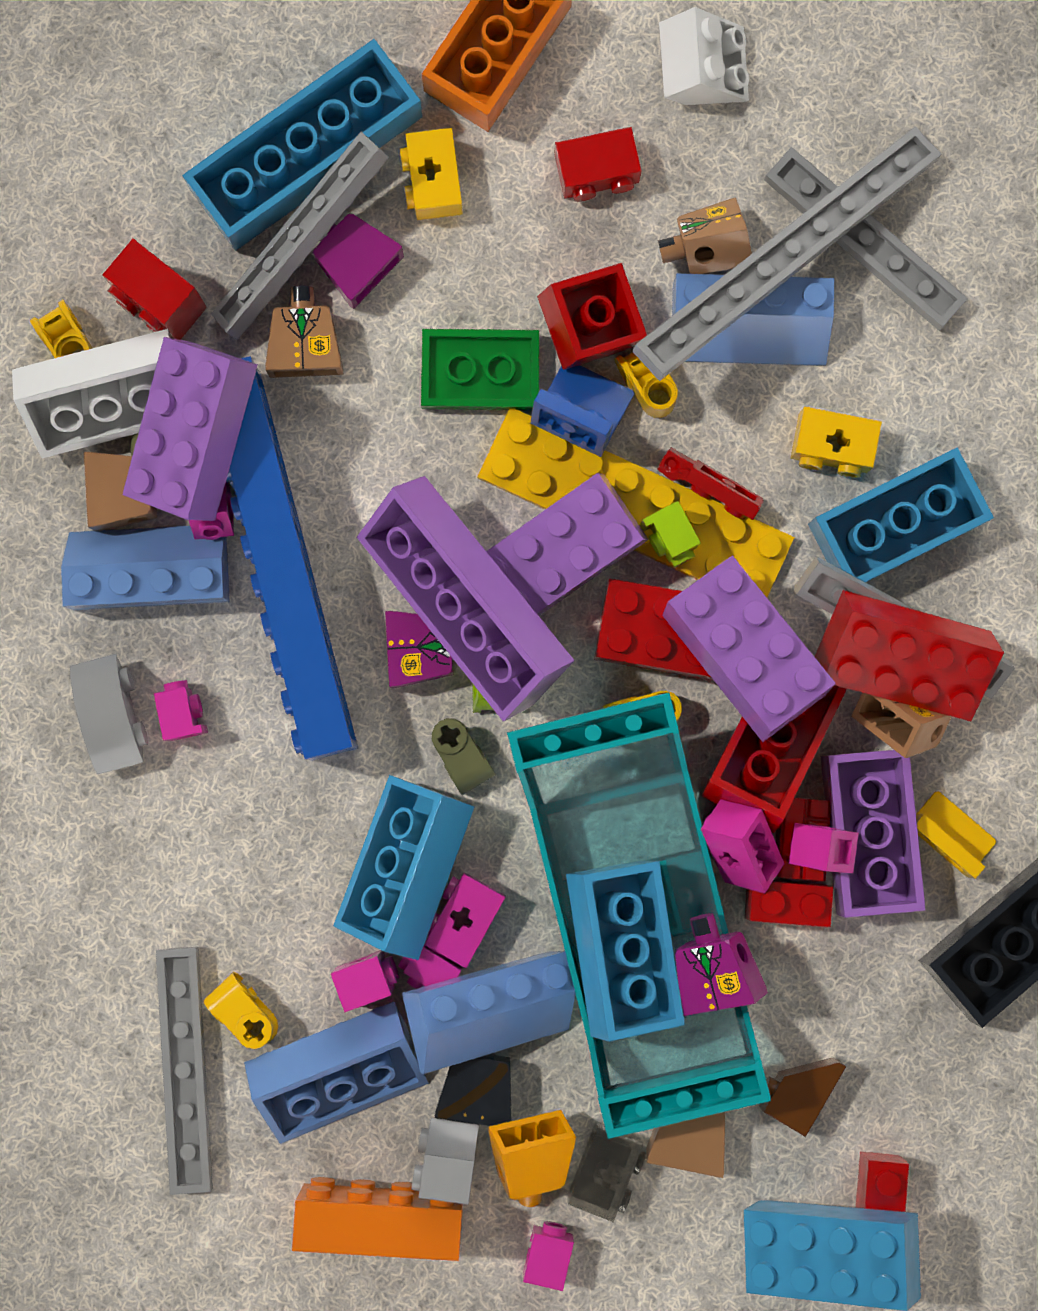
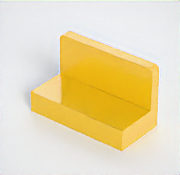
M935 791L916 813L918 836L963 875L976 879L986 867L981 863L982 859L996 844V840L941 792Z

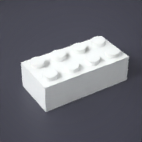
M168 329L12 369L13 400L42 459L139 433L163 338H171Z

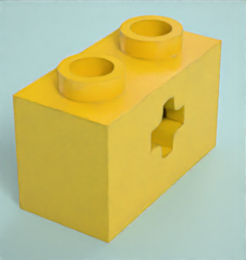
M452 128L405 133L407 147L400 148L402 171H410L412 185L404 186L407 209H415L417 220L463 215ZM434 169L435 180L427 181L426 170Z
M804 406L798 414L790 459L799 460V466L805 469L822 470L823 465L838 468L837 474L841 476L860 478L861 473L867 474L874 467L882 421ZM833 436L838 437L837 443L839 445H843L837 452L832 451V444L826 443Z

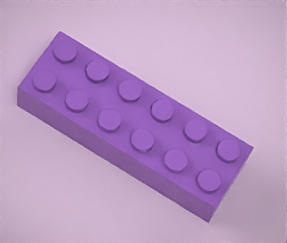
M425 476L391 489L360 531L357 539L503 722L532 707L575 660Z

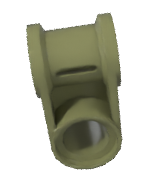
M446 718L434 726L431 738L433 745L445 763L444 767L461 795L466 794L496 776L482 750L474 743L466 727L460 721ZM445 725L450 729L457 727L460 730L461 734L456 738L458 744L454 747L449 743L442 745L438 739L443 735L441 728Z

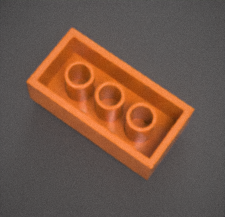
M470 0L422 72L424 92L489 132L570 10L572 0Z
M314 1177L311 1178L310 1184H303L295 1200L292 1251L459 1261L463 1204L419 1198V1191L412 1190V1183L394 1182L391 1184V1188H375V1182L371 1180H352L351 1186L335 1185V1179Z

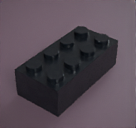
M1038 858L918 960L966 1018L981 1028L986 1026L1038 981Z

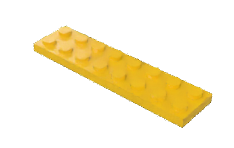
M509 408L477 479L542 509H547L596 473H601L609 480L639 526L642 519L678 501L701 542L693 550L695 557L674 568L672 562L669 563L665 555L659 557L656 554L650 540L634 551L696 580H699L733 555L758 588L768 597L795 537L756 519L751 520L748 517L739 519L728 513L724 509L725 505L713 499H705L687 487L606 450L599 457L531 424L532 416L517 409ZM651 529L644 531L648 539L653 534Z

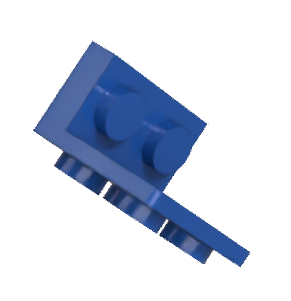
M580 365L563 370L561 366L548 391L540 389L535 398L531 424L601 457L634 397V391Z

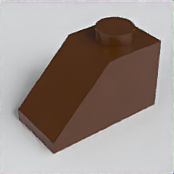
M832 1057L781 1070L775 1078L769 1076L766 1079L771 1101L760 1103L759 1107L764 1113L806 1137L846 1066Z

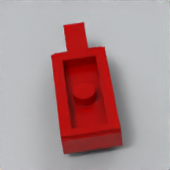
M672 447L664 455L657 469L671 481L681 479L692 484L690 486L691 490L705 499L714 497L725 504L724 509L739 519L748 517L754 520L764 501L761 496L700 460L694 461Z

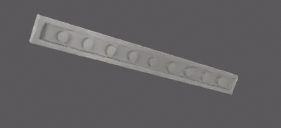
M915 126L635 345L632 352L661 381L936 163L942 155L941 152Z

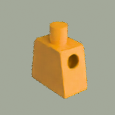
M562 1110L489 1126L488 1131L496 1170L510 1199L518 1200L525 1207H535L541 1203L542 1193L561 1189L565 1185L576 1136Z

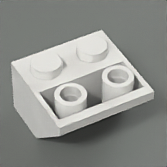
M697 7L659 22L664 98L683 105L749 101V75L746 66L744 26Z

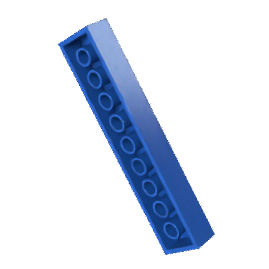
M251 356L241 358L243 360L254 363ZM257 368L226 482H230L232 488H235L236 496L230 497L232 510L236 520H240L241 525L245 527L246 535L240 536L246 559H250L256 569V573L250 575L252 587L256 598L260 597L261 601L265 604L266 612L260 613L262 626L266 637L270 636L271 640H274L277 650L270 653L276 675H280L285 681L287 690L281 691L284 710L287 715L294 716L297 729L291 730L293 745L297 754L301 753V755H304L305 760L313 761L358 749V744L262 376Z

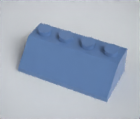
M676 273L672 288V316L724 275ZM789 278L685 362L826 366L834 318V278Z
M190 526L69 532L61 565L63 607L71 610L230 602L227 537H220L214 540H195Z
M549 951L403 992L402 996L420 1073L426 1074L569 1030L576 993L565 951Z
M395 1002L377 1007L372 1011L337 1023L335 1026L308 1037L300 1038L291 1044L263 1053L259 1057L244 1062L252 1102L280 1144L429 1084L426 1075L420 1073L413 1041Z

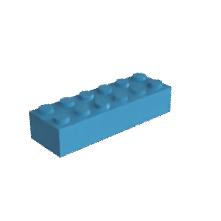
M372 39L182 176L192 194L232 248L237 251L300 206L360 132L381 148L423 118L421 100L377 41Z

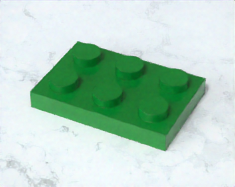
M422 329V409L509 410L510 408L533 410L534 400L539 393V330Z

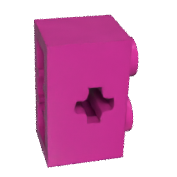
M720 800L712 813L705 819L701 831L723 881L766 893L784 865V861L763 810Z
M464 872L461 879L453 876L445 889L442 898L448 900L441 915L435 913L428 932V938L424 945L467 968L506 895ZM463 907H466L470 910L468 917L473 922L471 925L464 923L459 929L454 926L455 917L451 915V912L453 910L460 912Z
M382 950L339 965L330 973L344 1013L391 996L396 988L395 983L400 978L392 955L385 958Z

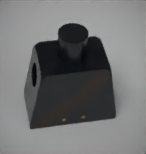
M494 1052L449 1066L434 1118L484 1126H493L512 1121L510 1057L497 1056Z

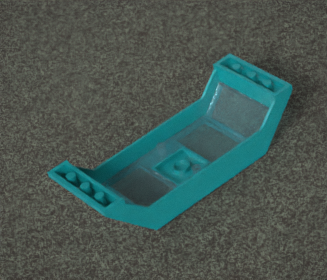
M670 693L507 732L516 771L530 808L589 1045L598 1101L608 1139L771 1101L747 1005L684 1016V1026L610 1042L591 1037L566 874L640 860L659 861L675 965L676 949L689 941L695 940L690 922L691 918L714 913L719 935L729 933L706 840L701 831L702 824Z

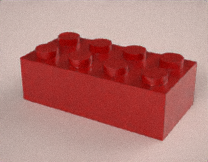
M609 578L606 586L594 660L714 681L662 616L668 601L682 591Z
M843 590L814 657L833 679L836 686L971 722L1004 655V651L990 630Z
M834 685L826 696L764 742L761 741L745 719L741 717L701 796L716 804L720 800L762 809L771 832L775 833L794 800L847 688Z

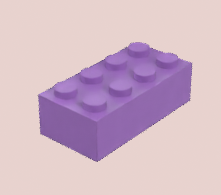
M164 337L122 495L186 520L215 521L258 364L193 342Z
M596 473L486 552L537 615L540 616L649 539L606 476Z
M733 555L672 598L666 605L662 616L762 742L826 696L836 684Z
M895 750L820 756L825 800L830 801L829 827L859 833L853 873L832 872L836 915L848 918L926 911L910 757L904 758Z

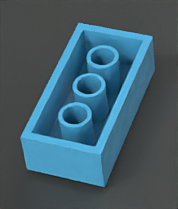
M957 447L815 517L808 523V526L828 563L866 583L981 526L994 517Z
M389 775L333 927L384 952L419 960L474 806Z
M640 860L566 874L591 1037L610 1042L684 1026L659 861Z
M760 1200L744 1209L746 1293L908 1311L921 1299L918 1213Z

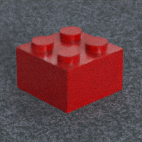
M134 238L131 239L102 274L111 286L107 292L116 299V303L133 317L140 312L138 316L146 323V327L150 331L157 332L168 329L173 339L181 340L207 308L193 285Z
M622 263L550 284L537 296L563 370L631 349L647 336Z

